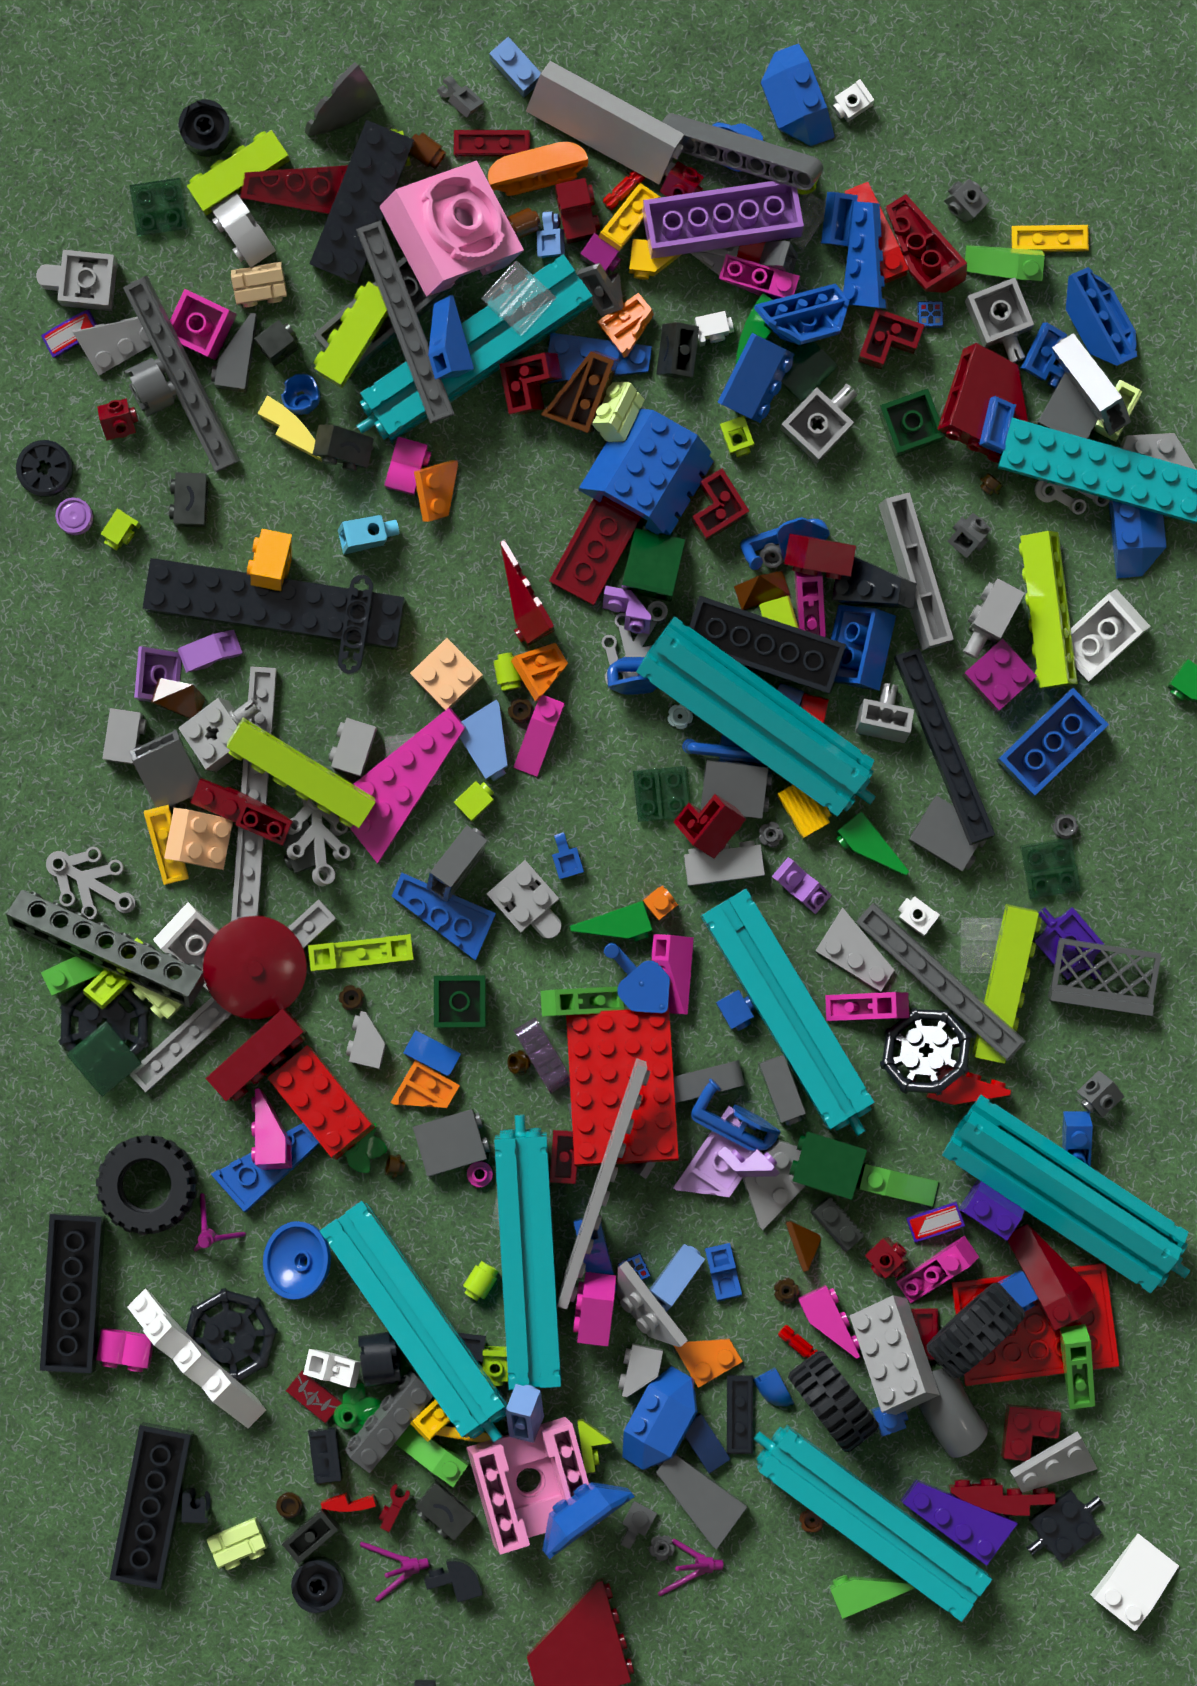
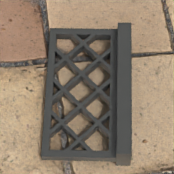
M1059 938L1048 998L1051 1001L1153 1016V1001L1162 954ZM1064 945L1075 946L1080 954L1067 962L1062 955ZM1079 947H1084L1088 949L1082 952V950ZM1093 949L1100 950L1106 957L1095 966H1092L1085 956ZM1105 951H1110V952H1113V953H1111V954L1108 956ZM1123 953L1127 955L1131 962L1118 970L1111 959L1117 954ZM1130 955H1137L1138 957L1133 960ZM1083 957L1090 966V969L1078 977L1071 968V965ZM1144 957L1154 958L1153 968L1143 974L1136 963ZM1061 960H1063L1065 965L1060 968ZM1108 961L1116 973L1103 981L1096 969ZM1134 965L1141 977L1129 985L1122 976V973ZM1067 968L1076 978L1068 985L1058 984L1059 974ZM1094 972L1101 983L1093 989H1088L1081 980ZM1151 975V980L1149 982L1147 977ZM1119 976L1127 987L1118 993L1111 992L1106 984ZM1145 980L1149 986L1148 997L1137 996L1132 988ZM1079 982L1081 987H1075L1074 985ZM1104 986L1107 991H1101L1099 989H1101ZM1127 991H1130V992L1132 993V995H1127V994H1124V993H1126Z

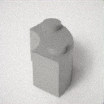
M236 192L211 208L216 216L212 221L220 233L225 230L236 246L232 250L240 262L245 260L251 268L276 251Z

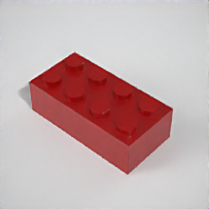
M308 1045L268 1077L269 1081L330 1157L335 1160L376 1128L321 1058Z

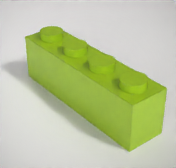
M272 130L268 133L266 131L259 133L253 138L254 142L246 147L242 145L232 152L233 156L225 161L223 159L218 160L210 167V171L204 175L199 173L190 179V184L187 185V188L205 216L212 212V207L233 193H241L244 172L277 170L290 161L289 155Z
M369 281L365 287L361 285L354 296L355 304L352 308L348 307L341 317L342 325L338 330L334 329L327 340L329 346L325 352H319L313 363L316 365L314 369L318 375L341 389L345 386L388 316L378 287Z

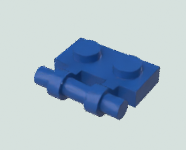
M1042 323L1021 369L1040 380H1046L1048 374H1050L1051 378L1048 385L1057 388L1065 371L1059 363L1056 366L1053 364L1056 357L1052 347L1059 340L1067 337V334L1049 323Z

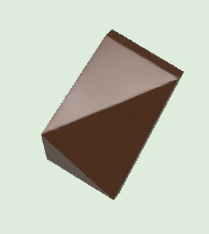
M783 571L759 575L734 586L742 610L790 595Z
M160 678L158 679L151 703L191 719L202 710L205 697L193 684Z
M790 1220L786 1221L785 1224L803 1272L808 1271L821 1237L819 1234Z

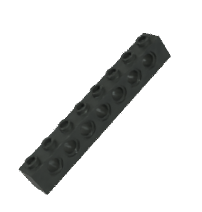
M21 890L6 913L9 926L189 1008L205 984L203 971L197 965L183 963L170 953L163 954L148 943L141 944L133 940L126 933L121 932L119 934L111 930L104 923L90 921L84 914L68 911L60 903L48 902L35 892L29 893ZM37 914H44V916L40 918L34 917ZM60 924H66L63 928H57ZM83 934L89 935L87 938H79ZM106 944L112 945L110 948L107 949L101 948ZM130 954L135 955L131 959L124 958L125 956ZM150 965H157L155 969H147ZM173 975L181 976L176 980L170 979V977Z

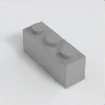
M754 841L740 842L738 848L730 849L729 844H726L725 848L715 859L698 848L688 849L689 854L684 855L687 886L765 875L761 844L755 845Z

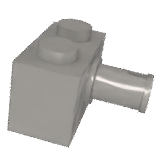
M882 684L880 702L868 699L863 700L858 710L855 733L905 743L911 733L914 709L895 705L898 687L892 684V688L889 691L890 684Z

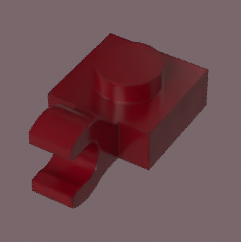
M396 1483L390 1490L392 1504L390 1507L385 1505L379 1517V1520L383 1521L380 1528L387 1532H390L403 1503L410 1495V1490L407 1489L404 1496H397L395 1490L398 1484Z

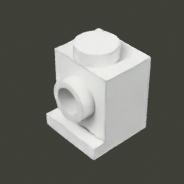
M859 79L855 84L834 97L833 102L835 105H833V109L840 119L844 117L849 122L873 106L874 98L861 79ZM855 97L857 102L850 104L847 99Z
M725 311L695 318V326H699L698 339L700 347L705 346L706 340L710 339V343L725 340L726 335L734 332L731 317H726Z
M915 896L911 900L906 898L898 909L901 912L898 918L922 936L927 933L940 915ZM918 909L922 912L920 919L913 917L914 910Z

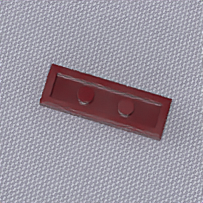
M454 130V156L504 157L530 150V130Z

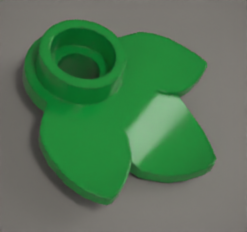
M376 1128L343 1154L347 1156L349 1166L358 1172L369 1173L371 1167L370 1159L380 1157L387 1152L385 1143L380 1138L373 1136Z
M362 1383L356 1384V1388L350 1387L344 1392L342 1404L334 1411V1421L340 1428L352 1429L358 1434L366 1420L378 1410L382 1401L371 1397L365 1398L364 1385ZM346 1412L351 1413V1418L348 1421L343 1419V1415Z

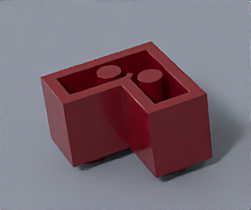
M585 178L555 184L556 199L567 244L591 239L593 234H597L596 231L600 230L598 215H592L591 206L595 205L592 184L587 185Z
M876 308L858 362L882 369L890 346L914 354L924 324Z
M541 353L499 364L509 414L521 415L543 410L544 404L540 384L562 379L557 353Z
M723 468L700 482L701 489L712 505L692 516V522L706 542L748 516L749 509Z
M789 534L784 564L793 566L792 571L817 576L818 571L826 572L825 577L841 580V575L851 576L856 546Z
M714 794L702 810L689 802L674 820V824L693 846L715 859L735 832L741 828L746 818L735 806Z
M553 1130L550 1182L576 1184L577 1166L574 1164L573 1131Z
M1007 1404L1001 1456L1005 1459L1029 1460L1033 1436L1059 1438L1061 1412L1055 1409Z

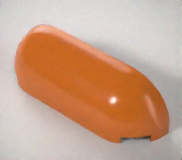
M558 142L498 159L489 169L488 181L493 191L505 192L507 196L518 195L577 178L576 173L583 167L588 166V157L581 146L572 142Z

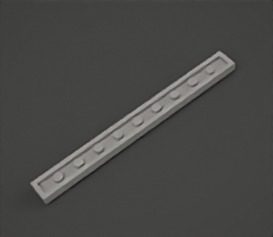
M250 667L248 701L250 698L255 699L258 703L257 707L260 706L262 711L250 718L249 721L272 734L277 669ZM244 758L241 792L267 805L269 773L266 771L264 774L259 773L251 767L252 763ZM238 827L231 921L245 916H258L264 837L241 827Z
M318 899L288 928L297 936L304 949L337 918ZM211 997L128 1074L145 1092H148L232 1014L223 1009Z
M636 1058L557 1296L558 1307L567 1309L569 1302L575 1301L578 1287H575L577 1278L583 1277L586 1263H583L585 1254L590 1255L594 1243L591 1236L593 1230L598 1231L602 1219L599 1212L601 1206L606 1207L610 1195L607 1188L609 1182L614 1183L618 1171V1167H615L617 1158L623 1157L626 1143H623L626 1133H631L634 1119H631L634 1109H639L642 1095L639 1092L642 1085H647L650 1071L647 1070V1062Z

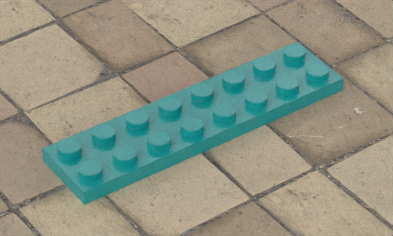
M1016 418L1011 419L1006 439V448L1001 454L998 465L999 469L1193 524L1197 523L1196 469Z

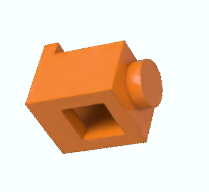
M663 885L643 900V903L658 921L678 906L673 896Z

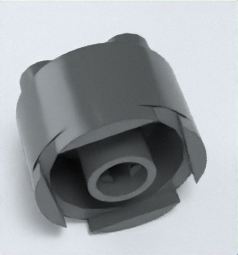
M150 358L124 371L125 377H130L132 383L129 384V387L141 410L147 409L145 410L146 417L175 404L174 400L177 395L172 382H166L164 378L166 371L159 358L156 360Z

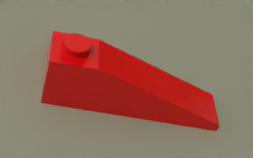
M869 182L844 191L845 194L858 195L857 202L878 203ZM880 207L882 237L878 239L880 250L883 251V261H880V275L884 276V284L906 276L909 268Z

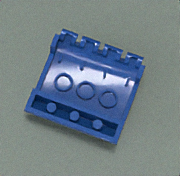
M640 409L626 440L623 442H606L578 490L598 502H601L605 496L648 520L645 526L646 529L657 535L659 533L670 535L679 521L676 516H682L691 500L687 495L693 496L700 482L703 480L700 475L705 476L714 461L710 458V449L697 434L654 410Z

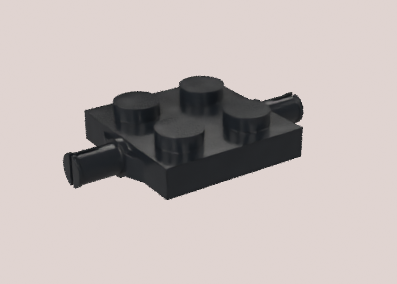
M1069 1489L1055 1500V1504H1049L1029 1519L1036 1529L1039 1539L1026 1548L1034 1556V1554L1046 1547L1061 1563L1102 1533L1095 1524L1091 1513L1101 1505H1104L1103 1502L1096 1496L1084 1504Z

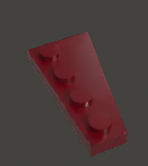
M348 165L244 172L240 198L329 214Z

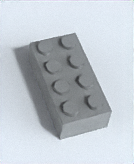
M892 1295L850 1315L882 1413L897 1415L940 1395L906 1298Z

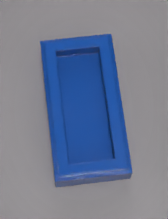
M996 396L990 398L979 445L1002 454L1006 448V439L1011 419L1014 417L1015 404Z

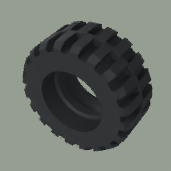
M145 1135L123 1141L116 1145L112 1151H109L98 1170L99 1177L96 1179L98 1194L96 1195L98 1202L101 1201L103 1206L102 1211L112 1219L111 1222L116 1226H121L127 1232L147 1235L165 1231L183 1220L184 1216L193 1206V1200L197 1195L196 1184L198 1183L194 1172L195 1166L187 1157L188 1154L185 1150L179 1148L171 1140L160 1136ZM143 1160L154 1161L162 1165L167 1170L171 1179V1190L168 1198L163 1204L153 1209H141L134 1206L126 1198L123 1190V1180L127 1170L135 1163Z
M993 1283L969 1302L927 1344V1351L950 1377L959 1379L976 1366L1019 1325L1025 1317L1024 1309L1001 1284Z
M816 1351L790 1371L789 1380L844 1452H851L878 1431L879 1423L824 1351Z

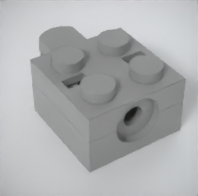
M63 250L61 266L42 265L37 270L36 278L43 289L58 291L57 300L61 306L112 311L118 261L111 254Z
M526 860L487 893L489 898L520 933L532 925L544 938H554L559 934L561 921L550 909L559 898Z

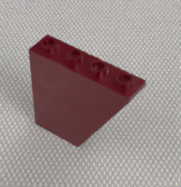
M975 343L964 348L937 430L946 434L948 439L959 441L967 445L966 447L969 450L980 452L988 456L987 458L990 461L999 463L1001 454L979 445L989 401L993 396L1015 404L1016 408L1013 418L1028 422L1019 368L1017 364Z
M603 1578L597 1579L527 1653V1660L535 1686H619L631 1682L630 1675L635 1674L631 1659H625L623 1650L627 1649L626 1640L623 1633L618 1634L616 1624L620 1623L617 1609H611L609 1599L613 1598L609 1583L604 1584Z

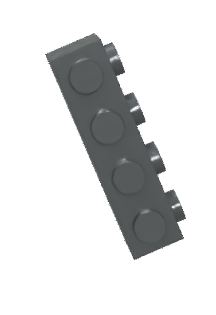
M410 1369L401 1378L395 1389L384 1398L378 1410L366 1420L362 1429L351 1438L345 1448L350 1459L368 1473L374 1469L433 1397L423 1380L413 1370Z

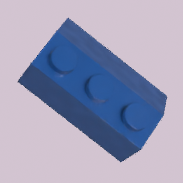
M752 333L718 403L761 423L762 419L770 411V403L773 397L781 389V381L785 373L793 365L794 353Z
M838 605L831 639L846 644L847 648L835 683L880 691L896 618L895 615L875 608Z

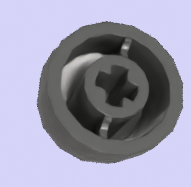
M943 1368L932 1371L940 1395L919 1404L918 1407L934 1436L950 1457L959 1458L968 1455L976 1450L985 1440L988 1433L987 1424L974 1407L960 1379L950 1377Z

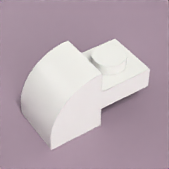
M309 1349L303 1374L356 1388L361 1362L349 1359L346 1356Z

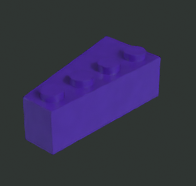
M915 1479L901 1498L903 1504L985 1565H988L1018 1524L1009 1517L987 1511Z

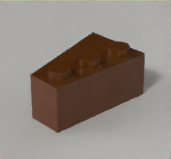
M591 351L541 415L587 433L594 432L595 427L592 425V422L596 416V410L606 396V390L612 383L620 360L598 351Z

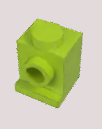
M744 415L720 424L719 428L729 455L735 454L736 458L751 453L750 448L754 447V442ZM735 435H740L742 442L736 444L732 438Z
M117 508L101 532V535L106 538L104 543L117 551L119 547H122L123 543L129 544L135 534L132 531L133 528L139 529L141 524Z
M485 1346L482 1368L495 1386H502L503 1381L508 1382L507 1350L503 1346ZM491 1365H499L500 1371L493 1372Z

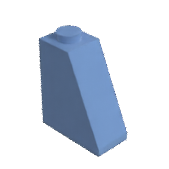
M495 700L461 721L466 729L460 736L462 743L486 780L491 778L493 781L505 775L504 769L508 767L500 705Z
M684 1244L649 1289L666 1312L672 1307L705 1260L700 1252L692 1246Z

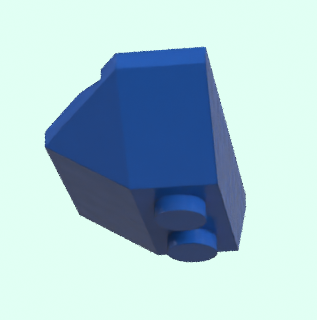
M799 43L775 52L761 80V86L778 130L808 146H814L835 138L825 100L811 64Z
M1089 267L1068 276L1066 311L1089 353L1116 366L1136 358V331L1112 287L1101 277L1093 274Z
M835 283L756 304L754 309L780 339L801 345L840 334L850 300L845 297L844 293Z
M1109 500L1116 579L1143 576L1166 548L1163 515Z
M671 1366L648 1385L624 1429L622 1454L624 1459L642 1470H646L651 1466L658 1465L674 1457L697 1414L694 1379Z
M593 1482L588 1485L586 1483L582 1484L574 1491L575 1495L567 1501L565 1499L560 1500L552 1507L553 1511L548 1516L543 1552L551 1559L622 1505L635 1497L633 1493L626 1487Z

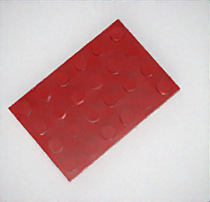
M669 1007L665 1013L637 1012L628 1009L601 1011L595 1014L566 1015L575 1166L601 1165L636 1058L647 1062V1070L650 1071L647 1085L641 1086L639 1094L642 1095L639 1109L633 1110L631 1119H634L633 1127L630 1134H625L623 1143H626L625 1151L622 1158H617L616 1164L678 1161Z
M1097 1263L1074 1266L1072 1268L1087 1282L1098 1306L1063 1327L1086 1325L1091 1340L1093 1370L1119 1366L1106 1264ZM1010 1275L951 1282L955 1316L991 1284H998L999 1281ZM1037 1300L1033 1301L1034 1307L1025 1311V1317L1019 1325L976 1366L963 1375L965 1386L1064 1373L1060 1328L1057 1330L1051 1328Z

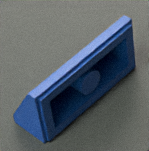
M416 1030L403 1052L448 1077L461 1053Z

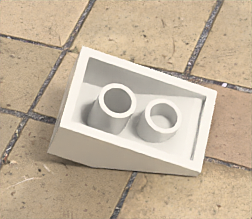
M1117 589L1106 595L1071 628L1075 667L1088 682L1151 627Z
M188 902L153 940L163 952L173 954L183 963L195 964L203 971L205 951L218 929Z
M1137 1534L1090 1595L1136 1631L1153 1609L1179 1565L1140 1534Z

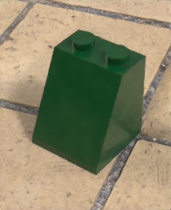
M641 526V529L635 528L622 589L631 590L634 594L671 602L685 539H681V535L674 532L670 535H657L646 529L645 526Z
M808 1131L806 1136L801 1135L797 1150L801 1151L798 1161L793 1160L789 1175L794 1176L792 1181L852 1200L867 1149Z

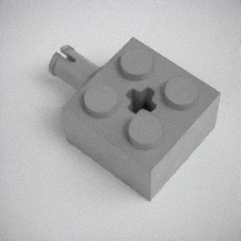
M1016 278L967 296L965 304L982 346L987 348L997 343H1003L1011 362L1016 363L1017 360L1019 362L1026 357L1023 354L1017 337L1030 331L1034 326V322ZM996 309H998L999 312L1004 311V315L1002 318H1000L999 315L994 314Z
M845 384L832 400L816 388L781 424L780 430L815 463H818L854 424L842 411L858 395L853 389L845 396L851 390V386ZM812 422H814L815 424L821 422V430H813Z
M998 578L993 584L989 582L979 598L983 600L982 605H977L967 620L971 623L969 629L973 631V634L963 652L977 659L987 639L996 643L1002 637L1025 593Z
M217 698L178 728L206 770L217 772L234 759L228 753L230 749L227 748V742L243 717L249 720L262 711L260 706L257 707L258 703L255 699L250 698L249 701L235 710L228 700Z

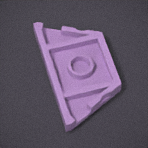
M728 1106L721 1118L739 1126L740 1121L734 1115L732 1107ZM711 1131L673 1188L678 1191L730 1197L742 1177L718 1153L724 1147L730 1152L735 1149L746 1161L755 1151L748 1150Z

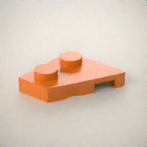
M637 293L623 303L622 310L605 315L597 323L625 358L629 355L654 313L642 296Z
M451 460L414 471L422 520L424 522L449 516L458 460Z
M556 643L516 655L511 661L535 701L542 697L568 664Z
M415 1060L390 1103L394 1105L447 1108L460 1085Z
M730 1339L691 1341L684 1343L681 1347L674 1346L698 1388L743 1362Z

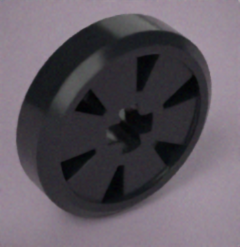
M39 440L30 443L21 451L16 462V474L21 485L31 494L39 497H51L61 493L69 485L73 476V462L69 453L60 444L50 440ZM43 462L47 465L51 464L47 475H44L43 472H38Z

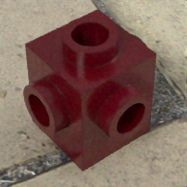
M678 161L669 172L660 192L666 196L702 192L703 188L700 187V184L704 177L697 173L695 169L687 167Z
M127 398L113 400L107 404L97 406L99 420L106 441L124 438L136 433L135 422H139L135 407L130 408Z
M889 1237L883 1238L865 1255L873 1264L871 1269L880 1278L884 1277L885 1279L892 1276L895 1279L907 1269L905 1264L909 1261L906 1257L907 1251L898 1242L894 1243Z

